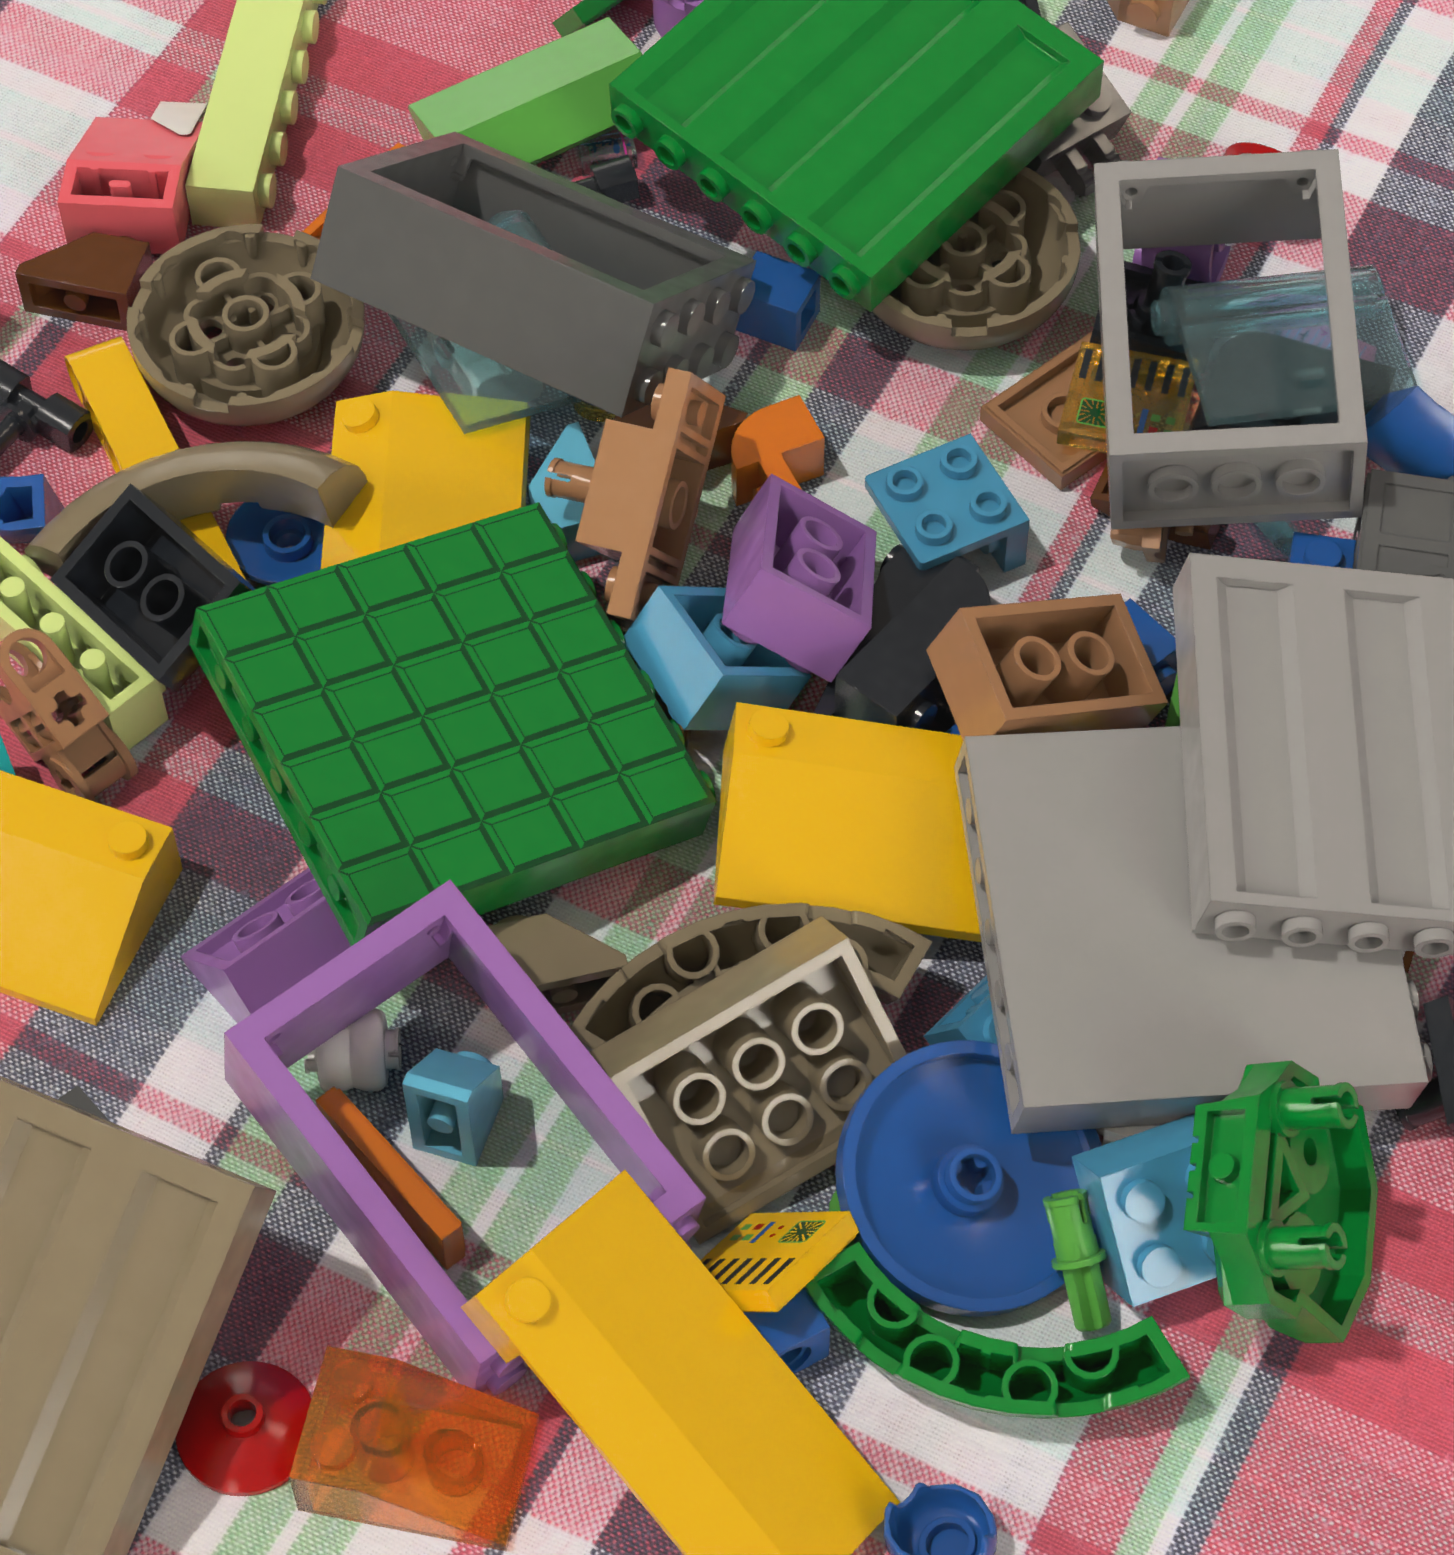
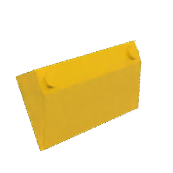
M394 390L336 401L331 455L357 465L366 475L368 481L332 528L325 524L321 569L526 506L531 413L528 407Z
M736 702L723 750L713 904L743 909L765 904L807 903L813 906L834 907L848 911L869 913L900 924L918 934L981 942L954 766L963 743L961 735Z
M0 770V993L97 1026L183 870L173 828Z
M623 1170L461 1306V1309L506 1364L519 1355L683 1555H851L884 1520L887 1504L889 1502L896 1505L900 1503L626 1170Z

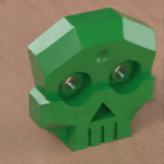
M1292 1060L1246 1065L1237 1090L1221 1101L1195 1106L1193 1137L1198 1139V1143H1192L1190 1164L1195 1166L1196 1169L1189 1171L1187 1192L1191 1193L1193 1198H1186L1183 1230L1212 1239L1218 1291L1225 1307L1247 1320L1263 1319L1271 1329L1304 1343H1344L1369 1288L1372 1273L1378 1185L1363 1106L1359 1105L1356 1091L1350 1083L1339 1082L1335 1085H1320L1317 1076Z

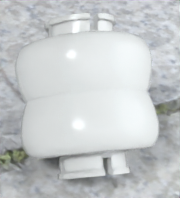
M374 1008L307 1054V1059H304L306 1074L317 1072L320 1087L325 1092L334 1086L336 1089L340 1088L341 1091H346L353 1087L373 1092L382 1090L388 1083L389 1069L401 1070L400 1028L388 1029L385 1013L380 1009Z

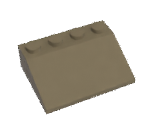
M823 916L818 917L589 1052L705 1195L706 1200L697 1220L700 1228L693 1235L699 1245L836 1163L839 1138L851 1108L861 1093L879 1074L892 1063L907 1055L848 937Z

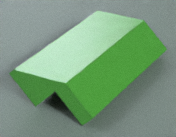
M607 17L408 105V110L423 141L451 132H458L532 165H536L617 129L611 118L609 83L642 55V52Z

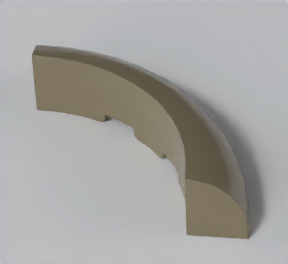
M234 441L178 449L144 460L96 484L72 501L46 524L24 551L26 556L30 557L43 573L53 577L130 483L172 513L178 520L218 511L221 509L222 503L258 502L260 507L264 509L294 513L314 519L333 528L368 480L363 471L355 464L328 453L297 445L262 441Z
M807 903L765 904L732 910L697 921L667 935L635 956L610 977L588 1001L570 1026V1029L590 1052L820 916H823L848 937L880 1002L888 1005L900 999L933 941L900 924L860 911L813 906Z

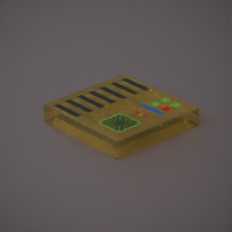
M1082 341L1058 428L1057 444L1107 453L1101 345ZM1129 350L1134 433L1184 431L1199 363Z

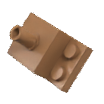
M668 367L665 382L658 384L651 402V417L655 420L653 429L606 419L594 467L564 461L561 458H554L550 462L547 471L557 474L560 478L570 479V482L545 477L544 490L547 497H559L584 503L575 541L612 559L619 560V565L614 566L610 570L606 580L605 600L609 603L607 614L630 624L637 618L659 585H679L726 395L692 372Z

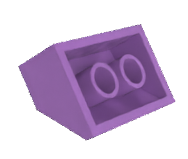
M308 867L180 957L195 977L229 1015L239 1023L344 952L351 945Z

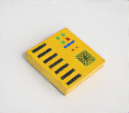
M850 1211L751 1213L700 1261L742 1312H779L856 1237L859 1230Z

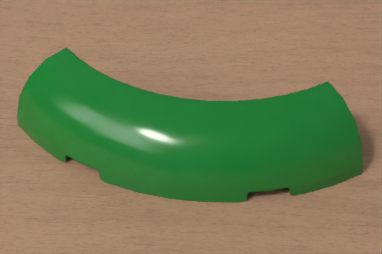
M859 1242L841 1251L804 1287L827 1320L847 1341L872 1362L903 1382L938 1399L976 1411L1008 1417L1038 1419L1081 1417L1121 1409L1156 1397L1190 1379L1187 1370L1152 1316L1126 1329L1102 1337L1067 1343L1064 1347L1050 1348L1021 1347L1014 1342L989 1338L967 1330L959 1331L922 1311L918 1304L894 1286L873 1263Z

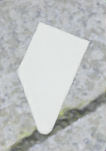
M161 101L151 119L179 135H189L206 108L207 103Z

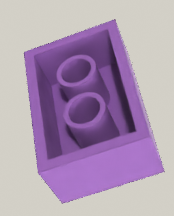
M771 473L733 527L722 624L730 628L732 633L742 641L749 644H760L784 657L796 670L807 674L814 673L832 682L871 629L877 531Z

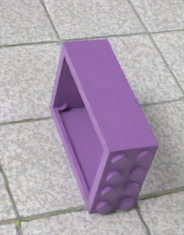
M448 880L224 1032V1069L226 1082L473 1401L487 1389L496 1396L515 1384L528 1370L523 1364L525 1361L519 1355L506 1364L465 1314L461 1306L467 1302V1299L287 1069L288 1067L449 957L620 1173L623 1170L628 1172L690 1249H692V1246L688 1240L700 1228L697 1220L706 1197L451 880Z

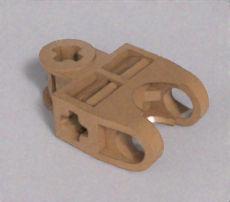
M24 628L10 633L0 641V678L6 686L0 685V716L34 762L41 759L45 762L53 779L62 791L96 802L95 797L120 778L130 780L138 774V767L132 754L122 740L103 721L109 716L108 712L49 636L36 629ZM17 641H30L38 646L43 655V663L26 646ZM9 653L14 655L24 667L23 676L18 674L11 665ZM80 696L83 699V701L80 702V700L77 697ZM55 712L58 718L54 720L51 713ZM103 758L105 760L82 777L81 774Z

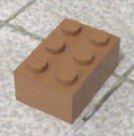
M1121 593L959 608L926 649L963 740L965 736L1146 728L1168 704Z

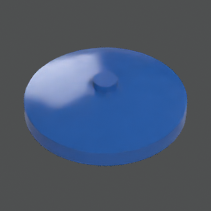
M954 1040L932 1044L915 1050L892 1063L867 1086L851 1108L839 1138L836 1154L835 1177L840 1210L850 1211L858 1227L859 1233L853 1239L854 1243L859 1242L879 1270L894 1286L913 1301L936 1311L959 1316L986 1317L1007 1314L1039 1301L1065 1283L1063 1272L1054 1270L1051 1265V1260L1056 1255L1050 1224L1048 1223L1042 1199L1056 1192L1080 1189L1071 1156L1100 1147L1102 1144L1096 1129L1012 1134L998 1044L975 1040Z

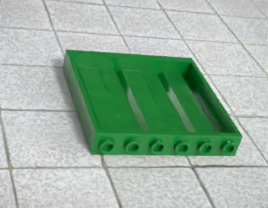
M704 0L609 83L611 118L614 125L623 135L630 139H639L655 152L658 159L671 170L679 169L694 180L709 199L714 202L722 201L738 213L753 232L759 235L766 234L781 245L796 264L801 267L809 266L828 280L832 289L840 297L846 300L853 299L871 312L1100 97L1104 60L1018 0Z

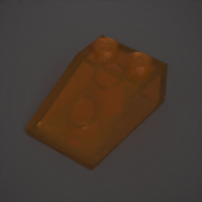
M327 1346L289 1476L298 1511L507 1551L540 1421L539 1414L398 1359Z

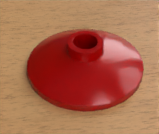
M258 1361L232 1363L212 1371L198 1382L175 1437L176 1445L186 1469L205 1487L230 1496L258 1495L283 1485L304 1466L316 1441L317 1415L309 1392L301 1381L287 1370L270 1363ZM252 1410L256 1413L254 1420L248 1425L237 1426L231 1423L232 1416L240 1411Z

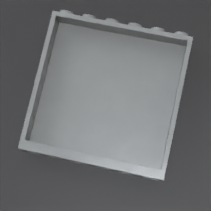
M1180 726L964 737L954 771L1012 1134L1166 1124L1194 1114L1196 1105L1221 1101L1239 1087L1246 1065L1291 1060L1317 1076L1320 1085H1335L1339 1082L1350 1083L1354 1087L1359 1105L1363 1106L1364 1111L1411 1108L1432 1078L1433 1062L1429 1046L1425 1042L1420 1043L1416 1024L1419 1013V996L1415 983L1412 980L1407 981L1402 959L1405 951L1383 949L1377 952L1362 953L1354 951L1345 945L1317 943L1307 947H1293L1285 944L1282 940L1249 938L1243 941H1225L1219 939L1215 934L1192 933Z

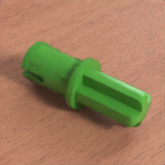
M1070 1189L1046 1196L1042 1201L1048 1223L1050 1224L1056 1255L1051 1260V1265L1054 1270L1063 1272L1075 1328L1080 1332H1086L1107 1327L1111 1324L1112 1318L1099 1262L1106 1259L1107 1254L1105 1249L1098 1246L1090 1215L1087 1190Z

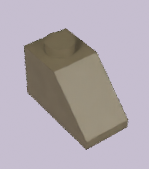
M547 913L531 917L523 915L510 916L500 920L497 924L488 926L558 1014L583 1009L606 981L628 963L624 953Z

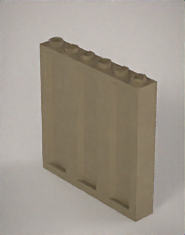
M0 1076V1555H127L272 1204L276 1190L3 1076Z

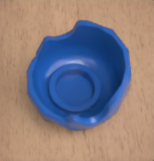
M918 1483L903 1502L899 1505L889 1502L885 1508L883 1535L887 1551L890 1555H994L996 1552L997 1527L994 1515L979 1494L955 1483L930 1486Z

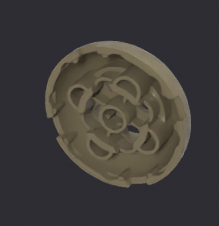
M1024 167L877 305L872 312L901 335L913 341L941 349L982 350L1018 340L1044 324L1059 309L1074 284L1081 254L1076 215L1068 201L1052 183L1030 168ZM1002 260L998 265L992 267L993 262Z
M263 224L232 225L203 232L177 244L159 257L145 271L139 280L141 289L134 300L133 306L128 307L127 333L135 362L145 380L156 393L172 406L192 417L210 423L240 427L261 426L287 420L313 408L342 383L352 369L363 342L365 331L364 302L311 279L320 239L296 230L294 237L264 232ZM216 327L222 330V333L212 339L206 337Z

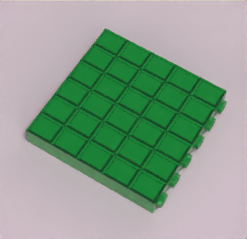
M539 502L196 608L189 645L351 946L448 880L453 882L478 915H482L703 834L717 802L715 790L709 776L704 771L698 770L685 748V741L680 727L674 720H668L655 698V690L650 677L644 670L637 668L626 649L621 628L614 620L608 619L596 599L595 587L590 576L586 572L579 570L568 551L567 541L562 529L556 523H551Z

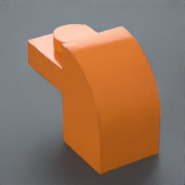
M800 395L757 410L748 416L737 428L731 444V489L736 506L751 502L771 473L801 489L800 483L824 475L825 437Z

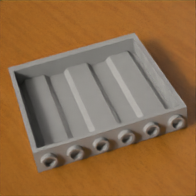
M1189 553L1172 589L1192 933L1215 934L1219 939L1225 941H1243L1249 938L1282 940L1285 944L1293 947H1307L1317 943L1345 945L1354 951L1362 953L1391 949L1414 951L1418 956L1424 958H1441L1454 955V579Z

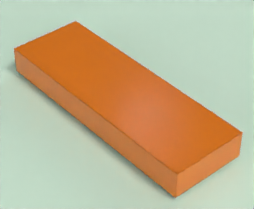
M334 1086L315 1100L317 1108L432 1255L446 1270L466 1256L462 1222L340 1088L336 1089Z

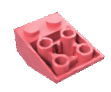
M95 117L67 159L57 204L66 242L70 243L96 232L117 237L126 236L138 241L149 242L151 254H164L177 244L185 241L190 217L185 184L203 122H197L191 134L179 135L150 119Z

